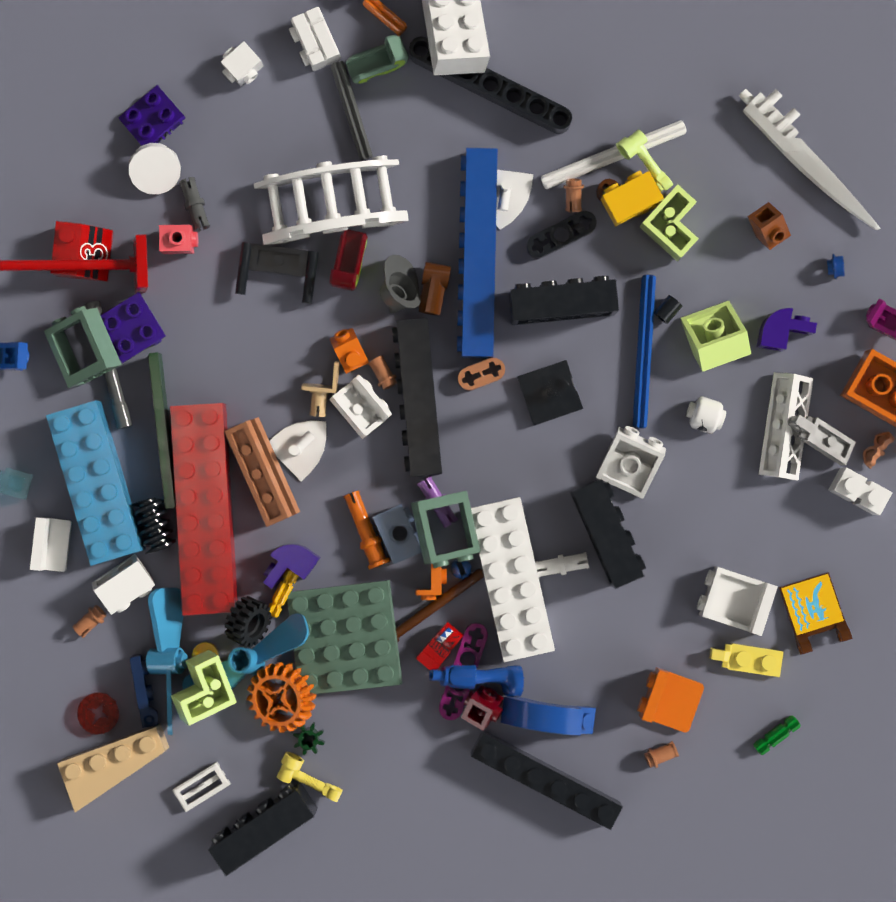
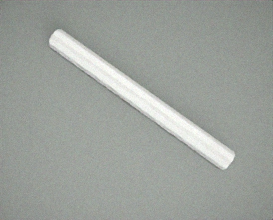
M680 120L645 134L648 140L644 144L646 150L684 135L687 132L684 122ZM615 146L542 175L541 182L545 189H549L566 182L567 179L577 178L622 160L624 157Z

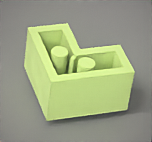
M678 184L640 225V228L677 262L699 239L680 222L697 201Z
M207 650L185 661L194 685L171 695L179 718L188 725L194 724L237 703L217 654Z

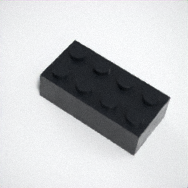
M609 276L593 277L594 280H591V282H583V278L568 279L566 284L557 285V281L541 282L540 287H531V283L516 284L509 293L512 325L614 316L619 311L616 279L609 280Z
M597 479L570 491L610 586L617 589L644 577L642 570L646 569L640 554H635L632 549L635 541L631 532L627 531V529L624 530L621 522L625 521L620 507L614 506L611 501L614 493L609 482Z
M293 783L288 784L279 791L280 793L276 799L272 800L269 797L258 805L254 814L251 815L250 812L245 813L236 820L237 822L233 825L232 829L226 826L214 835L215 837L211 840L213 843L208 851L225 876L315 816L318 807L302 783H298L295 786Z

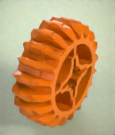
M278 662L275 665L270 663L265 668L259 669L257 675L251 678L252 684L247 688L251 694L247 696L246 700L253 703L249 710L256 711L257 714L254 716V719H262L261 727L269 724L270 731H275L276 729L280 733H284L287 730L294 731L297 727L303 726L306 720L312 716L310 711L316 706L312 702L316 698V694L310 693V690L314 688V684H307L306 680H308L309 675L302 677L300 675L301 668L293 671L292 663H288L285 666L283 662ZM270 679H279L286 683L280 685L277 682L272 683ZM283 710L286 713L289 711L293 715H283L278 713L277 711Z

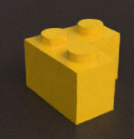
M641 170L627 177V181L624 182L625 184L619 186L618 183H615L604 190L605 194L600 200L615 227L633 217L637 218L649 212L663 201L664 197L650 171L642 174Z

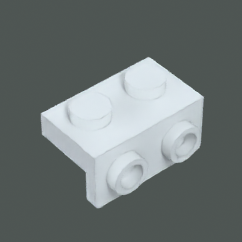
M357 375L349 384L329 399L362 439L392 415L387 403L375 394L371 384L360 375Z

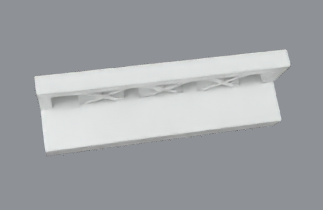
M774 372L759 475L798 481L804 442L797 437L799 432L793 430L788 423L791 416H795L796 409H798L799 415L806 418L808 416L813 378L797 374ZM803 382L802 393L800 395L798 392L799 383ZM794 434V436H795V442H794V445L792 446V445H791V437H792V435ZM789 460L791 462L790 474L786 473Z

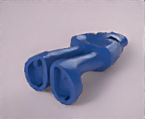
M450 665L442 667L441 670L429 671L430 681H440L441 686L448 685L452 688L472 690L475 688V684L498 683L501 685L505 696L520 697L524 687L523 670L518 665L488 670H478L476 665Z

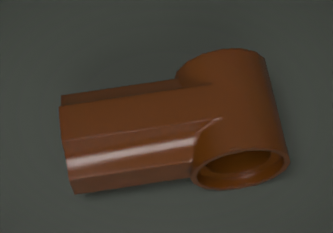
M430 262L425 263L422 278L423 290L418 312L440 316L445 289L448 288L451 266Z

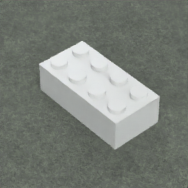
M422 0L433 74L485 73L490 54L481 1Z

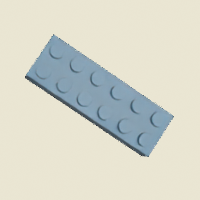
M95 400L46 415L90 566L146 550L145 546L142 545V536L139 535L140 528L136 524L137 518L133 514L134 508L131 506V498L102 402Z

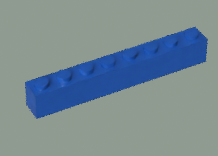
M466 148V155H461V171H466V181H460V197H465V207H460V222H465L464 233H459V248H464V258H459V274H464L463 284H458V300H463V310H458L457 326L463 327L462 336H457V352H462V358H493L497 148Z

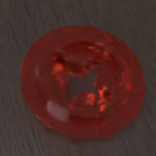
M96 692L86 696L80 702L77 717L80 725L87 732L104 734L116 725L120 710L116 700L108 694ZM103 704L102 712L108 717H100L94 723L95 713L90 709H98Z

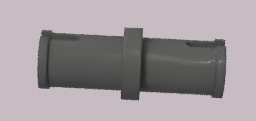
M188 177V184L186 178L179 181V185L186 201L184 207L185 210L189 211L194 231H201V224L203 230L208 229L210 224L203 207L205 202L200 197L195 177Z

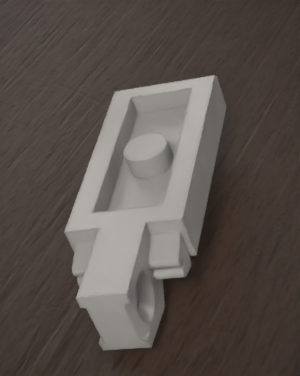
M801 415L791 416L788 425L793 430L799 432L798 438L840 466L847 464L856 443L855 441L818 417L806 416L804 418Z

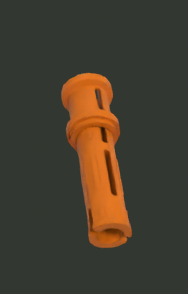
M358 490L352 492L355 503L351 494L343 497L346 500L362 540L360 542V549L364 550L369 562L367 567L371 570L390 562V559L386 558L381 546L382 538L379 535L376 536Z

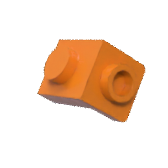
M353 328L340 330L330 338L333 349L346 374L369 363Z
M431 564V589H416L415 595H421V600H436V595H442V584H447V568H433V564Z

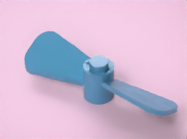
M157 588L148 597L156 648H151L147 652L146 667L150 674H166L168 735H173L171 674H182L185 668H187L185 661L188 660V655L182 648H179L183 624L181 590L178 588Z
M298 613L292 614L253 649L244 647L233 649L228 656V660L221 662L231 689L247 675H257V671L264 668L265 661L302 646L309 636V627L305 616ZM191 674L184 678L182 683L183 690L194 685Z

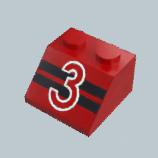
M56 221L52 260L111 259L113 230L79 223ZM51 270L50 272L57 277L108 282L109 270Z

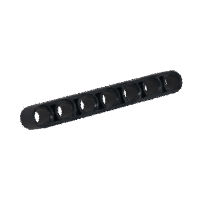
M422 36L414 38L409 46L411 60L415 64L433 72L428 38ZM418 46H425L428 49V53L424 56H417L414 50ZM486 68L485 73H474L475 75L471 79H464L460 74L439 75L553 133L563 134L570 127L572 114L569 109ZM488 80L496 82L498 87L493 91H488L484 88L483 84ZM510 92H517L521 99L513 103L507 99L506 95ZM538 103L542 105L544 111L540 114H534L531 112L530 106ZM563 115L567 123L563 126H558L554 123L553 117Z

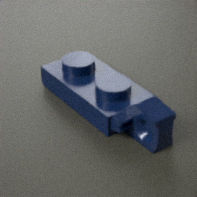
M141 654L132 655L130 664L142 728L158 725V711L150 705V701L154 700L152 685L146 684L145 675L149 674L146 667V659L142 660Z

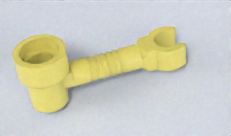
M285 752L281 760L282 766L276 776L279 780L290 784L292 779L321 792L328 799L334 802L338 801L343 791L341 788L324 783L300 771L304 760L294 753Z

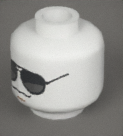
M701 396L695 403L690 402L686 417L690 418L689 423L693 429L712 434L716 429L720 430L722 428L726 411L723 410L721 402Z

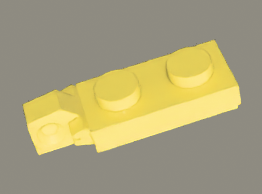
M731 643L725 644L724 650L710 648L709 658L722 661V667L728 670L780 677L783 651Z

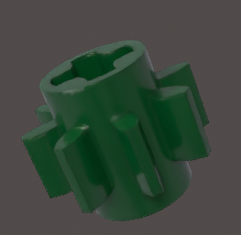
M313 722L310 727L301 726V733H293V736L298 738L294 748L299 746L303 748V755L307 753V750L311 749L314 754H317L316 745H324L325 743L324 740L319 739L324 730L317 731L315 729V722ZM305 733L309 736H315L313 744H310L309 741H303L306 736Z

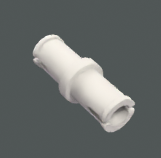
M586 552L565 557L562 554L558 555V558L535 561L538 577L557 573L566 575L568 571L589 568Z

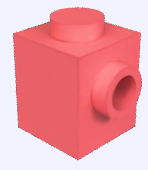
M159 225V251L162 254H194V247H198L199 240L198 232H194V228L191 225ZM182 237L181 241L177 242V239Z

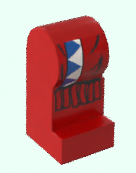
M446 622L419 652L416 659L429 670H437L463 637V634L449 622Z

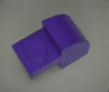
M793 308L780 309L769 315L762 322L756 347L784 351L787 349L789 332L812 335L816 333L817 323L810 322V317L795 315V318L791 319Z
M300 544L281 546L270 555L278 563L274 564L272 562L263 574L267 577L263 583L271 589L274 588L286 569H290L304 580L321 557Z

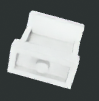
M714 566L713 571H708L705 579V585H708L705 595L701 594L697 604V609L700 610L699 615L762 636L778 586Z

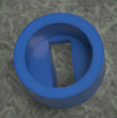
M458 559L454 560L451 564L453 576L458 579L468 577L471 573L470 562L468 560L461 562L466 573L461 575L456 564L459 563Z

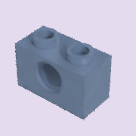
M402 504L373 517L393 564L421 553L417 531L414 532L410 524L414 521L409 507L403 508ZM396 526H404L408 532L406 539L402 541L396 540L393 536V529Z

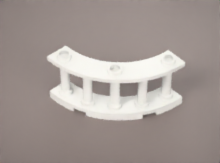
M387 156L373 157L372 161L332 165L331 161L317 163V168L280 176L279 174L263 176V181L254 183V189H268L274 224L272 232L262 234L263 244H286L309 238L311 233L323 231V234L347 231L348 227L362 225V228L386 227L409 221L407 211H396V207H393L387 169L399 165L398 159L388 160ZM362 171L377 172L382 202L381 212L370 213V209H367L361 176ZM350 173L356 211H354L355 215L341 217L340 213H337L331 175ZM321 177L327 215H325V220L312 222L308 218L302 181ZM292 183L298 220L296 221V226L287 227V225H284L278 187Z

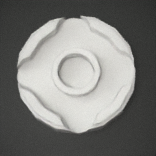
M149 143L140 146L131 156L128 171L132 183L140 191L147 194H162L168 192L177 184L180 178L181 166L177 154L161 143Z

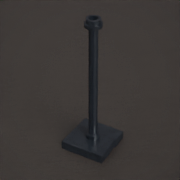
M567 360L517 377L534 426L583 409Z

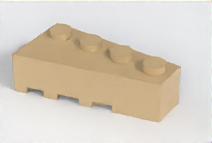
M161 723L64 758L57 763L74 812L95 800L169 748Z

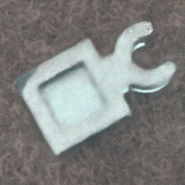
M7 467L5 474H2L0 470V493L26 500L33 474Z

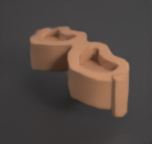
M890 432L877 434L874 438V446L864 450L863 460L869 469L876 464V460L880 456L885 455L883 450L894 441L895 438Z

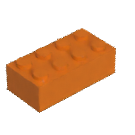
M874 349L866 350L840 396L896 427V362Z

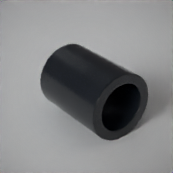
M668 295L654 314L662 322L668 324L683 306L674 297Z

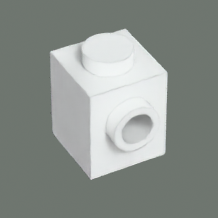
M244 41L237 48L231 47L223 55L224 59L221 61L225 68L222 71L225 77L231 83L236 81L240 86L244 83L250 84L258 76L257 72L263 67L261 59Z

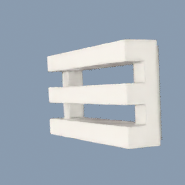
M216 762L175 787L172 791L184 811L187 812L231 783L227 780L219 763ZM215 770L216 775L184 795L180 793L186 787ZM218 779L221 780V784L191 803L187 804L185 801Z

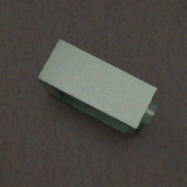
M85 306L74 309L71 311L72 316L54 320L52 322L53 326L44 331L68 388L84 385L122 365L97 308L86 309ZM79 322L82 323L98 360L82 370L64 332Z
M467 491L411 503L424 564H433V568L449 565V559L457 558L458 562L473 559V554L481 552ZM458 503L468 548L436 555L426 510Z

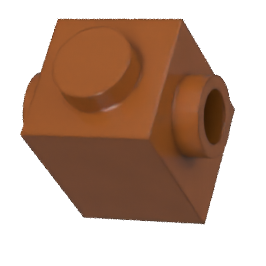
M770 202L747 216L756 238L769 250L791 236L783 214Z

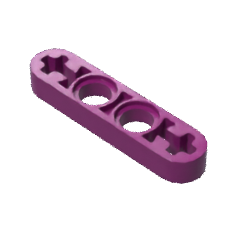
M475 622L467 626L453 665L464 666L460 662V656L464 652H471L475 656V662L472 665H476L477 669L488 637L487 629L484 625ZM476 627L480 628V633L483 634V638H478L475 643V647H480L478 652L471 647H464L465 642L471 644L472 636L469 634V631H474ZM446 685L439 704L440 715L446 720L457 719L462 713L464 702L470 689L457 691ZM448 691L454 695L463 696L462 700L456 698L455 707L458 708V711H453L451 715L446 714V709L443 708L444 704L449 705L452 696H447Z

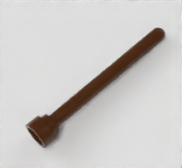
M477 569L397 626V642L400 641L399 638L481 580L484 577L483 569Z

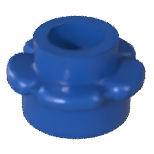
M833 254L832 259L827 260L828 275H834V279H837V277L845 276L843 256H835Z

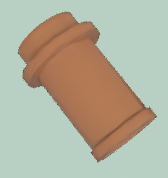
M567 179L566 184L563 185V188L566 189L565 211L581 212L582 188H584V184H582L581 179Z
M383 355L374 358L368 363L379 381L378 386L382 387L383 390L397 384V376L392 374Z
M97 605L89 607V612L72 626L75 632L82 638L86 637L96 625L104 623L106 614Z
M671 741L654 750L649 748L648 752L644 753V756L650 768H658V764L675 757L677 758L679 754L675 744Z

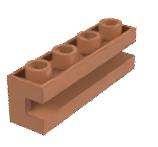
M259 417L224 431L266 527L299 513V507Z

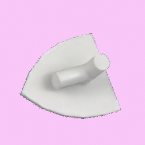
M497 170L496 226L499 230L513 222L522 212L529 199L533 174Z
M310 420L295 423L281 430L269 441L276 457L301 482L316 467L324 452L327 438L326 421Z

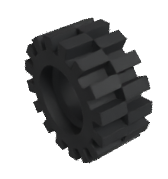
M250 596L242 597L241 602L238 600L235 602V608L231 607V615L226 617L229 621L224 626L227 628L225 634L228 635V639L250 648L258 644V639L262 640L264 638L262 635L264 632L267 633L268 629L266 626L271 623V620L268 619L271 617V612H269L271 609L266 604Z

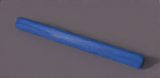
M643 275L641 278L633 427L640 429L647 427L656 287V277L654 275Z

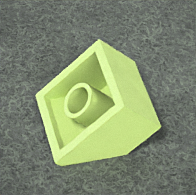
M730 301L681 318L691 350L702 372L751 354L747 330Z

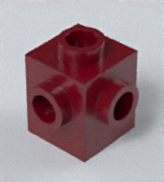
M481 685L476 692L471 691L464 702L466 708L461 718L484 731L491 721L496 723L503 711L500 705L504 697L498 695L495 690Z

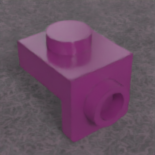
M878 299L877 303L872 304L868 309L866 321L870 328L896 340V309L886 305L884 300Z

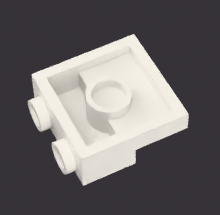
M625 426L624 429L619 427L597 472L596 478L609 482V484L643 499L665 456L666 448L662 447L663 442L657 438L649 437L647 440L638 436L639 431L633 427Z

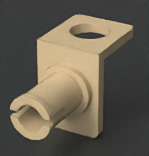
M336 360L334 363L332 385L303 383L301 385V390L312 393L310 416L316 417L319 406V417H326L327 394L336 393L338 390L340 361Z

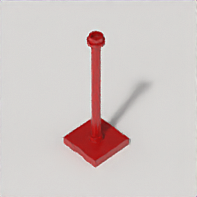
M135 235L133 241L134 256H129V259L0 260V271L129 270V272H134L135 293H145L148 289L147 236Z

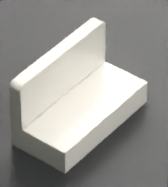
M36 517L30 570L66 571L72 521Z

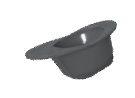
M400 255L387 257L384 262L385 280L380 288V296L388 306L390 313L394 314L406 308L414 309L418 307L421 297L418 277L414 267L406 258Z

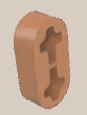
M489 358L473 364L460 371L458 383L464 390L478 389L500 380L505 373V365L498 358ZM490 363L501 367L497 377H494L493 374L484 376L482 371L488 370ZM466 372H469L471 375L479 373L481 376L473 381V386L462 382Z

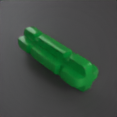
M793 715L786 718L784 724H778L765 734L764 739L760 738L753 744L760 755L766 754L770 751L769 748L771 746L774 748L787 738L791 731L795 732L800 728L799 721Z

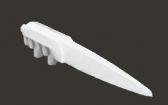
M747 89L739 94V97L747 104L743 113L790 162L848 212L872 229H881L823 161L801 138H795L799 132L792 123L801 114L793 107L783 116L773 106L782 97L777 89L767 97L761 92L754 97Z

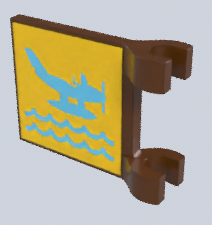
M829 572L779 587L800 655L813 651L808 639L809 636L831 629H836L839 642L853 639L841 610Z

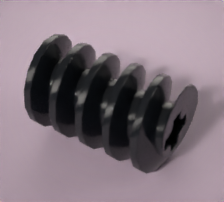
M154 497L131 504L133 507H139L133 513L134 516L142 517L136 523L137 526L145 527L139 535L148 537L142 545L151 547L145 555L169 548L176 542V539L167 538L173 532V529L164 528L170 522V519L161 518L167 512V509L158 507L164 502V499Z

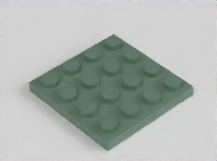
M390 580L291 591L287 598L289 616L296 613L304 615L309 627V636L306 642L294 649L296 669L301 668L300 675L302 677L309 675L308 680H306L307 684H314V688L310 690V693L320 694L403 684Z

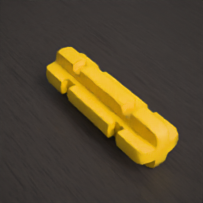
M286 569L282 577L284 579L280 581L271 599L273 602L268 605L271 609L269 612H271V616L274 618L279 617L282 611L281 607L285 605L289 593L293 589L292 584L296 583L299 577L290 569Z

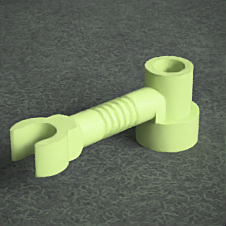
M636 130L628 138L624 137L616 143L618 151L627 160H630L636 154L648 171H650L660 191H667L673 186L670 178L661 171L644 147L648 140L641 130Z

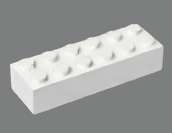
M517 497L472 507V516L481 551L479 556L503 661L508 662L555 651L521 498Z

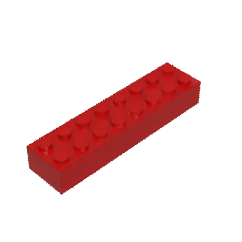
M226 404L170 406L182 616L232 613L230 609L231 607H236L235 602L238 600L229 446L224 432L228 430Z

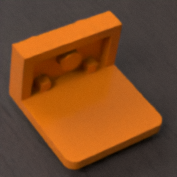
M656 667L654 672H650L647 679L646 687H649L647 694L640 699L637 711L640 712L639 717L650 723L654 721L681 732H688L704 691V686L700 682Z

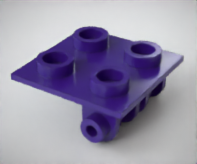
M156 85L119 116L118 119L140 145L143 146L149 143H159L161 141L160 137L165 140L166 138L163 135L166 132L171 135L170 129L175 130L180 124H184L182 121L185 119V116L161 88Z
M137 292L101 315L122 363L151 345L159 344L162 342L161 339L166 337L140 292Z

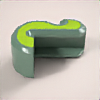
M397 35L387 36L384 41L385 44L350 56L345 63L353 83H366L373 77L385 75L403 67L407 63L409 56L402 38Z

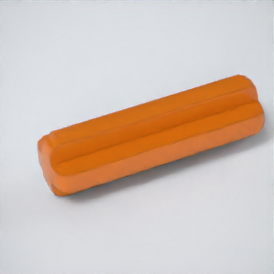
M380 0L363 1V6L396 35L400 36L405 32L407 24Z

